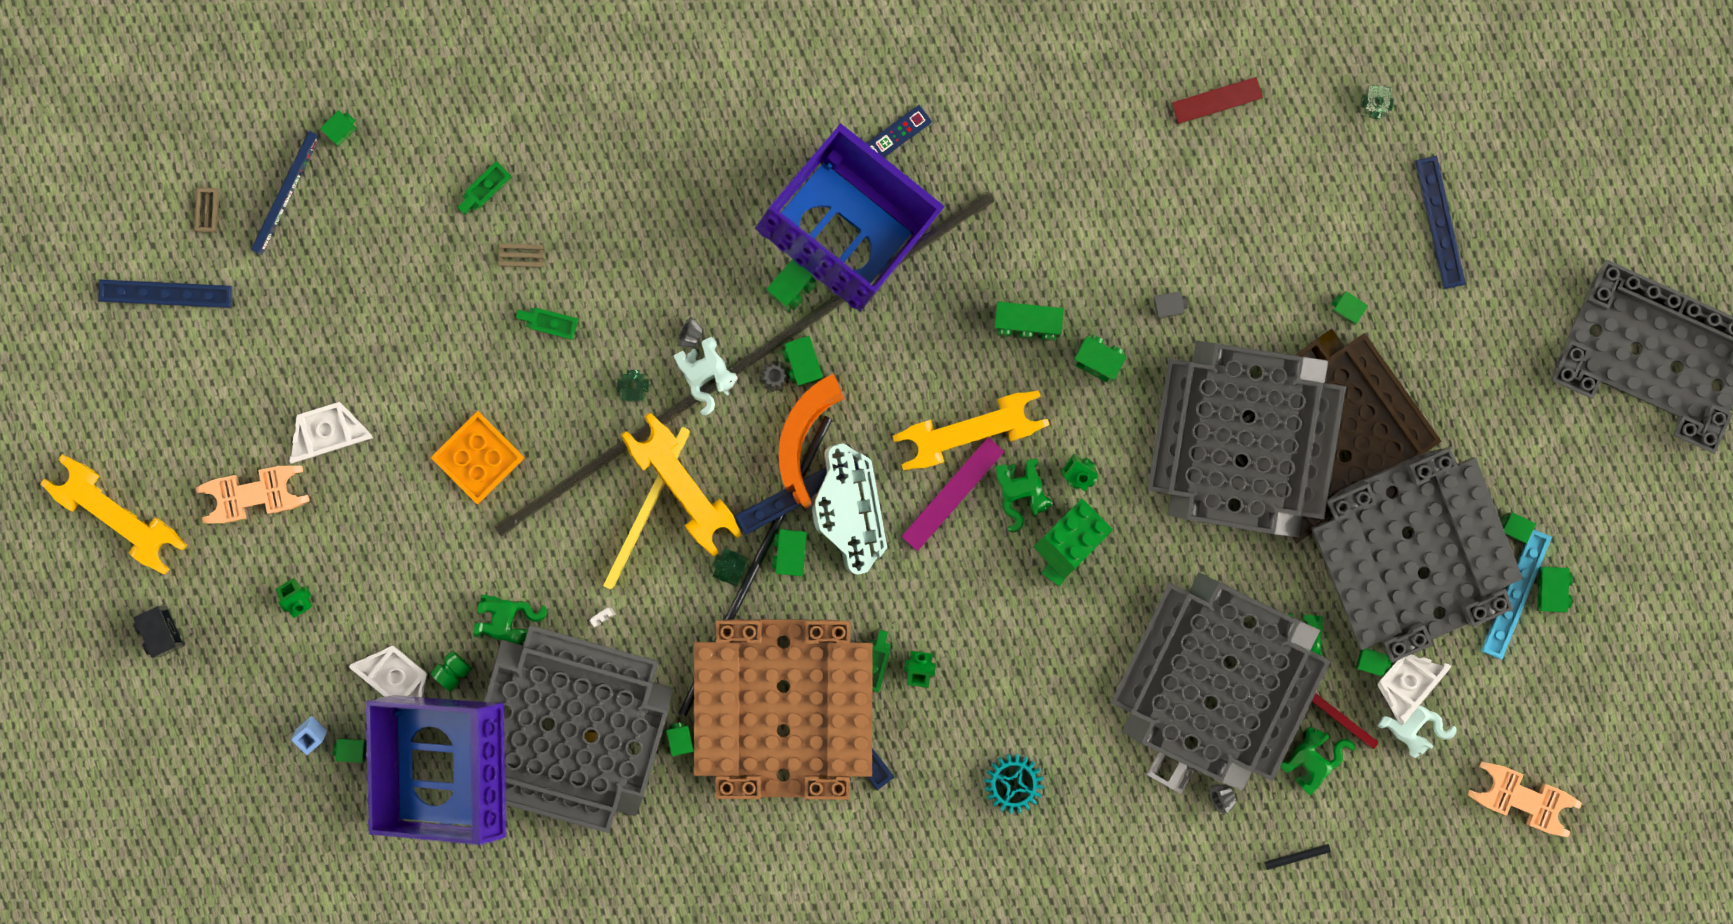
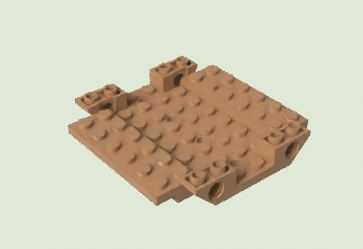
M716 620V642H694V776H716V799L805 797V799L849 800L850 777L847 776H872V642H850V621ZM782 635L790 639V645L787 648H781L777 643L778 638ZM780 680H787L789 682L790 689L787 692L778 690L777 684ZM786 724L789 726L790 733L787 736H780L777 732L779 725ZM782 768L787 769L790 773L789 779L785 781L777 777L778 770Z

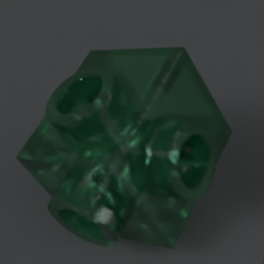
M1369 85L1366 88V95L1362 94L1360 106L1364 108L1363 114H1368L1371 119H1382V116L1385 117L1389 111H1392L1394 98H1390L1392 87Z
M627 370V374H621V379H617V392H621V401L645 402V392H649V379H645V375L640 374V370ZM632 382H636L637 384L636 388L630 389V384Z
M724 548L722 555L717 554L712 567L716 569L712 577L737 587L749 558Z

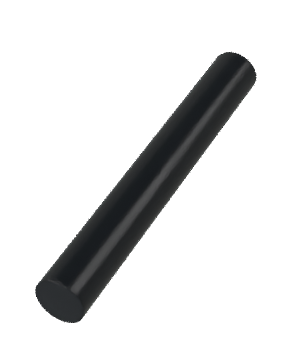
M1329 844L1265 861L1264 863L1266 870L1327 854L1331 850Z

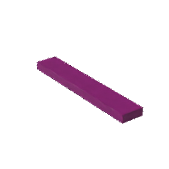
M988 437L901 537L918 551L1005 451Z

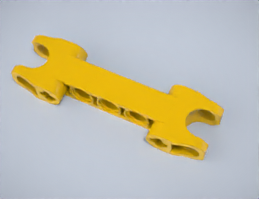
M1039 390L1015 393L999 398L997 402L1000 410L934 430L932 420L912 425L906 430L893 435L894 443L902 440H912L918 446L916 458L901 464L903 471L917 468L925 469L944 463L942 451L965 445L972 441L981 440L1007 431L1011 442L1030 436L1034 432L1049 426L1048 419L1033 422L1024 415L1023 409L1025 404L1030 400L1041 397Z
M649 412L644 416L651 428L650 437L646 441L637 442L626 431L620 435L630 456L643 471L649 466H653L692 518L691 521L684 525L688 533L714 557L718 554V550L712 542V535L716 529L725 527L736 538L740 537L742 533L735 522L733 514L720 498L712 504L708 501L671 452V449L679 444L670 430Z
M61 455L58 460L69 471L68 481L61 486L54 484L48 479H43L40 483L51 494L53 499L72 512L80 504L134 544L128 552L134 559L162 574H167L170 569L159 560V548L165 543H170L180 550H184L187 547V544L176 534L174 529L157 517H154L149 525L144 521L141 522L128 509H123L101 493L102 490L94 485L100 477L99 474L85 464L79 463L66 455Z

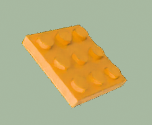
M477 411L431 459L478 505L525 457Z

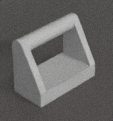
M1158 752L1146 775L1182 794L1195 769L1179 762L1168 782L1156 775L1166 758V755Z

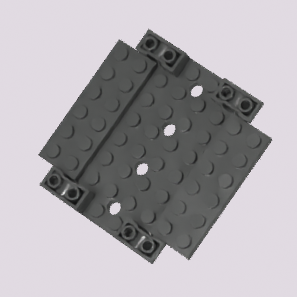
M1197 340L1193 362L1169 359L1148 490L1171 494L1168 515L1187 520L1292 537H1300L1303 516L1325 519L1346 386L1325 383L1328 361ZM1254 366L1261 367L1263 371L1262 376L1258 379H1254L1250 375V370ZM1247 410H1252L1255 413V420L1252 423H1247L1243 419V414ZM1240 454H1244L1248 458V464L1245 467H1239L1236 464V458ZM1233 498L1241 502V507L1238 511H1232L1229 508V501Z
M1450 447L1421 453L1341 488L1327 500L1333 516L1329 517L1330 520L1311 528L1359 649L1363 650L1385 640L1383 643L1392 663L1432 646L1431 640L1467 624L1475 627L1513 610L1506 589L1501 588L1523 579L1477 459L1472 457L1457 464ZM1389 486H1395V496L1390 498L1387 497V488ZM1411 526V536L1404 538L1402 536L1403 528ZM1426 566L1428 574L1424 578H1419V568ZM1442 606L1444 609L1443 615L1435 618L1433 614L1434 609Z
M1198 572L1189 592L1168 583L1111 702L1131 713L1122 732L1172 759L1240 790L1244 789L1251 772L1273 781L1331 660L1310 651L1320 630L1240 593ZM1248 615L1256 619V625L1253 628H1246L1243 624V619ZM1227 656L1236 658L1237 664L1234 668L1229 669L1225 667L1224 659ZM1208 696H1213L1217 699V706L1213 709L1207 708L1204 704V700ZM1189 736H1193L1198 740V745L1194 749H1189L1185 745V740Z
M529 625L523 646L501 640L484 702L504 703V705L511 708V715L504 718L505 805L606 833L610 831L616 811L636 816L645 793L673 690L671 687L653 683L658 661ZM549 717L554 720L555 724L552 729L545 730L542 728L541 722L544 718ZM590 729L595 730L598 735L597 739L594 742L586 741L584 737L586 731ZM638 742L640 744V751L636 754L629 753V743Z

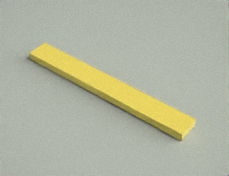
M684 427L681 428L676 438L679 444L671 449V452L677 459L691 433L690 430ZM659 474L603 585L608 589L614 588L665 485Z

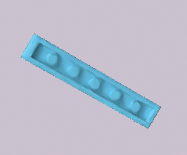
M1533 530L1527 544L1523 545L1517 560V565L1523 579L1506 587L1513 610L1493 619L1481 652L1500 660L1503 659L1551 541V536Z

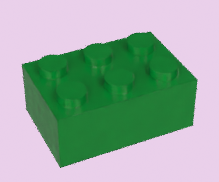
M792 259L766 290L768 295L788 312L790 309L795 310L802 303L801 296L805 292L809 294L815 288L817 282L809 271L799 266Z
M997 301L993 331H997L998 336L1011 337L1012 333L1020 334L1019 338L1033 339L1034 335L1042 336L1041 340L1055 341L1062 333L1064 308Z
M1095 335L1091 337L1086 336L1071 364L1111 384L1116 379L1127 356L1123 355L1124 350L1114 345L1112 347L1104 345V340Z
M1082 498L1033 548L1063 578H1066L1113 529Z

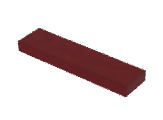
M1257 77L1172 102L1177 122L1181 124L1260 100L1263 96Z
M1315 693L1311 701L1314 705L1371 749H1375L1379 744L1376 739Z

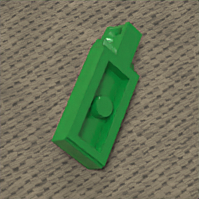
M496 161L465 190V194L462 196L465 200L457 208L464 215L472 208L477 211L513 177Z
M531 307L529 312L518 310L516 319L526 321L525 327L531 330L569 340H574L579 321L578 318Z
M885 630L879 631L877 640L871 639L872 691L878 693L880 692L890 654L891 644L886 643L888 631Z

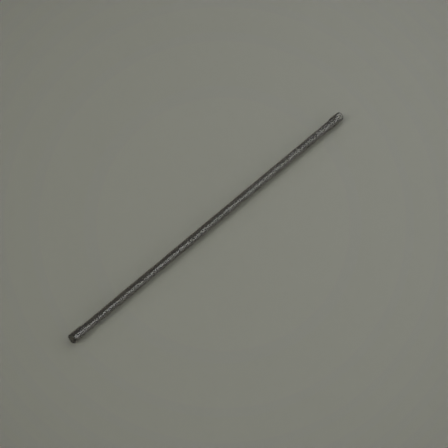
M988 191L923 235L900 264L975 213H979L994 203ZM894 255V256L888 261V264H890V262L894 259V257H895L896 255ZM878 274V275L875 277V279L871 282V284L874 283V282L877 280V278L880 276V274ZM835 295L727 370L739 375L846 301L839 295ZM715 378L701 386L700 392L711 394L717 390ZM690 394L657 416L656 419L665 425L698 403L699 400H696ZM647 423L632 433L631 436L637 442L642 441L651 434L649 424ZM622 440L515 514L494 526L501 537L528 517L628 450L624 441Z

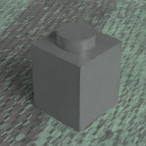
M1181 291L1155 295L1153 297L1157 319L1183 315L1185 313L1184 309H1187L1186 296H1182Z

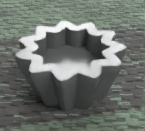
M691 316L682 327L677 341L678 346L695 347L701 337L703 328Z
M772 361L770 365L764 364L765 369L760 371L762 375L760 382L764 383L765 389L770 388L772 392L776 389L782 391L783 386H788L787 380L790 378V375L787 373L788 367H783L782 362L777 364L775 361Z
M1225 784L1210 786L1208 792L1214 807L1217 808L1218 813L1221 812L1222 815L1227 814L1236 804L1234 792Z

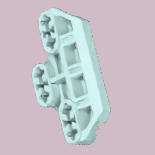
M844 443L831 445L824 452L827 469L826 477L818 493L811 499L814 524L819 533L824 534L842 551L845 569L853 574H862L868 572L877 557H881L887 548L872 461ZM835 451L840 452V456L837 459L832 458V454ZM853 456L859 459V470H855ZM843 464L844 467L833 468L832 465ZM839 472L840 474H844V478H842L841 481L836 480V476L839 475ZM863 480L861 484L864 500L861 501L858 483L853 484V482ZM822 499L827 500V504H824V506L818 505V502H821ZM869 511L867 513L869 531L866 530L864 514H859L860 512ZM830 512V515L819 516V513ZM826 521L831 522L830 526L823 528L822 524H825ZM851 538L856 539V543L853 546L848 545ZM874 541L872 544L875 553L871 556L869 544L865 545L864 543ZM859 551L860 554L849 555L848 552ZM855 560L860 561V565H857V568L852 567V563H855Z

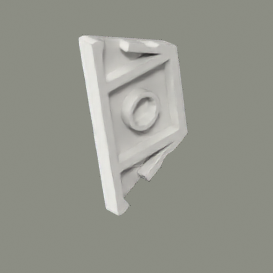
M341 402L297 415L296 430L293 436L290 463L293 464L372 439L373 436Z
M394 645L349 666L350 669L384 697L392 695L423 697L428 673Z
M1411 654L1398 660L1380 680L1378 687L1399 724L1403 725L1450 670L1451 665L1446 663L1443 666L1431 663V659L1418 658Z

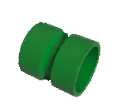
M451 650L444 657V664H438L430 674L445 689L452 692L460 683L459 678L466 677L472 670V667L456 652Z

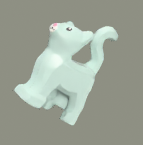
M712 337L702 341L705 358L697 361L698 352L696 349H692L687 354V358L684 351L674 355L679 369L683 372L687 383L691 387V394L696 400L706 403V407L700 411L702 415L710 414L714 409L715 403L709 394L700 392L701 386L715 378L718 391H723L728 396V390L738 380L735 373L727 370L724 360L715 351L717 343Z
M1421 705L1403 725L1399 724L1397 720L1386 716L1382 717L1377 725L1382 729L1385 727L1389 728L1398 740L1407 744L1409 754L1413 758L1424 754L1428 748H1433V745L1426 738L1416 734L1426 721H1433L1434 732L1443 740L1451 739L1456 734L1455 726H1452L1447 731L1443 730L1442 718L1437 713Z

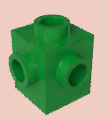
M1076 454L1071 456L1061 470L1064 479L1068 480L1067 483L1076 490L1080 488L1086 491L1088 487H1092L1096 483L1098 478L1095 468L1096 464L1086 457L1082 459Z
M295 578L275 589L280 600L278 602L284 613L289 612L293 618L312 608L309 599L312 597L310 591L306 586L302 587Z
M911 651L910 660L905 659L904 672L908 673L907 685L929 688L930 676H935L936 663H932L933 653Z

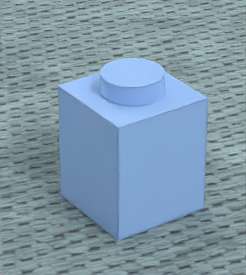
M311 716L296 728L291 741L308 755L323 742L327 730Z

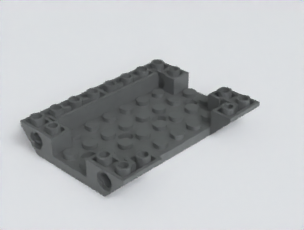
M1606 259L1591 283L1558 357L1552 381L1591 399L1594 398L1600 382L1677 416L1673 436L1715 454L1733 415L1730 412L1733 405V316ZM1593 324L1601 328V334L1598 337H1593L1590 334L1589 329ZM1632 343H1638L1641 346V353L1639 355H1633L1630 352ZM1673 361L1680 362L1682 369L1679 373L1671 371L1670 365ZM1714 379H1718L1722 383V388L1718 392L1711 388V382Z

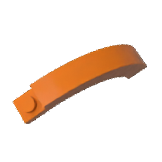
M834 374L820 380L803 394L791 410L781 433L778 454L781 478L788 493L792 492L796 503H801L805 509L813 506L801 474L800 456L802 444L809 428L819 415L833 404L845 399Z

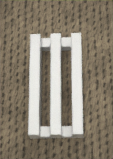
M606 608L592 617L590 622L594 627H597L601 624L599 620L605 622L608 620L606 615L612 617L616 613L612 608Z

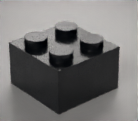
M157 606L133 617L135 623H133L134 629L138 635L142 636L144 643H142L143 649L151 658L162 657L185 646L167 606Z

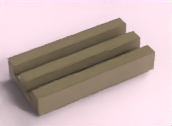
M196 187L194 232L217 233L218 188ZM202 192L205 193L204 227H200ZM210 193H213L212 228L209 227Z
M499 243L498 266L543 267L544 245ZM504 249L539 250V253H506ZM504 257L539 258V262L504 261Z

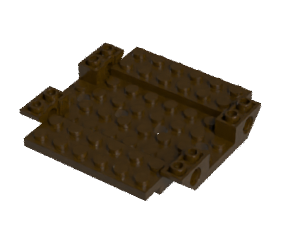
M1330 329L1294 355L1328 361L1325 383L1346 386L1328 499L1341 488L1421 453H1425L1442 442L1365 333L1344 347L1333 329ZM1252 410L1245 411L1243 414L1244 421L1252 423L1255 420V413ZM1343 449L1350 453V460L1348 462H1342L1338 457L1339 452ZM1244 454L1237 456L1236 460L1241 467H1245L1248 464L1247 456ZM1389 486L1386 490V495L1390 498L1396 494L1395 486ZM1328 502L1325 519L1303 516L1300 537H1292L1296 544L1313 533L1312 527L1330 520L1329 517L1333 515Z

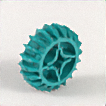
M1007 754L1006 762L1001 757L998 758V761L1001 763L999 766L994 762L991 763L995 771H986L992 777L991 779H984L985 783H991V786L985 787L984 790L987 792L992 791V794L988 795L987 798L988 800L996 798L993 802L994 807L1002 803L1000 811L1003 812L1006 806H1009V814L1013 813V807H1017V812L1020 814L1022 813L1020 806L1024 805L1028 811L1030 810L1027 804L1029 801L1033 805L1037 804L1033 799L1034 795L1038 798H1041L1042 795L1036 792V790L1044 789V786L1037 784V781H1042L1044 778L1043 776L1036 777L1035 774L1041 770L1040 768L1032 770L1031 768L1035 765V762L1031 761L1027 765V756H1024L1021 762L1019 761V754H1015V760H1011L1010 754ZM1008 766H1018L1012 776L1000 774L1001 770ZM1024 769L1031 775L1032 788L1024 785L1021 781ZM1017 777V782L1024 789L1018 787L1015 790H1011V785L1003 779L1013 780V778ZM996 779L1007 787L1004 798H1001L997 793ZM1018 791L1029 794L1021 801L1010 802L1011 797Z

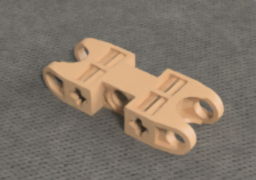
M276 466L258 470L260 481L240 485L238 476L233 475L214 479L196 487L197 494H211L217 500L216 509L209 513V516L202 517L203 523H230L247 519L245 508L257 504H265L267 514L291 510L308 503V495L297 497L296 495L289 494L286 489L287 480L291 476L303 472V467Z
M1486 762L1480 763L1479 767L1487 770L1493 777V786L1486 793H1477L1469 790L1468 796L1482 806L1506 816L1511 806L1530 813L1527 825L1549 834L1569 836L1570 831L1563 829L1564 826L1558 821V813L1566 807L1572 808L1573 806L1580 809L1582 805L1580 801L1568 793L1542 783L1539 793L1520 785L1523 774L1501 765Z

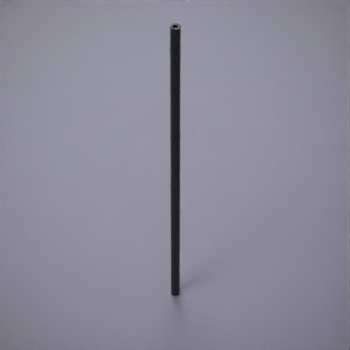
M824 416L800 465L802 479H804L833 420L827 416ZM786 514L773 520L724 620L735 619L775 538V533H777ZM694 682L678 714L684 717L687 716L694 702Z

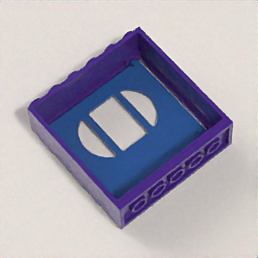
M840 123L771 204L755 229L761 236L775 244L780 251L795 260L799 266L809 271L815 279L829 287L834 294L844 299L850 307L861 312L945 206ZM820 163H822L821 166L816 170V172L811 176V178L795 195V197L784 208V210L782 212H779L783 208V206L789 201V199L794 195V193L800 188V186L805 182V180L810 176V174L816 169V167ZM815 207L829 208L828 213L809 235L800 228L801 217L806 211ZM835 214L841 216L860 232L839 259L815 240ZM911 234L912 236L910 237V239L906 242V244L902 247V249L898 252V254L894 257L890 264H888V261L892 258V256L896 253V251L900 248V246ZM867 238L870 245L869 260L860 269L852 270L844 262L862 240ZM878 274H880V276H879V277L877 278V280L873 283V285H871V282L875 279V277H876Z
M395 695L366 701L369 835L482 845L506 838L504 703ZM431 726L442 730L450 738L452 745L414 742L413 738L419 730ZM412 749L452 752L454 758V783L414 780L412 773ZM414 787L452 790L453 794L447 802L435 806L424 802L417 795ZM402 819L419 820V821H430V822H439V823L406 821V820H402ZM452 824L472 825V827H471V826L452 825Z

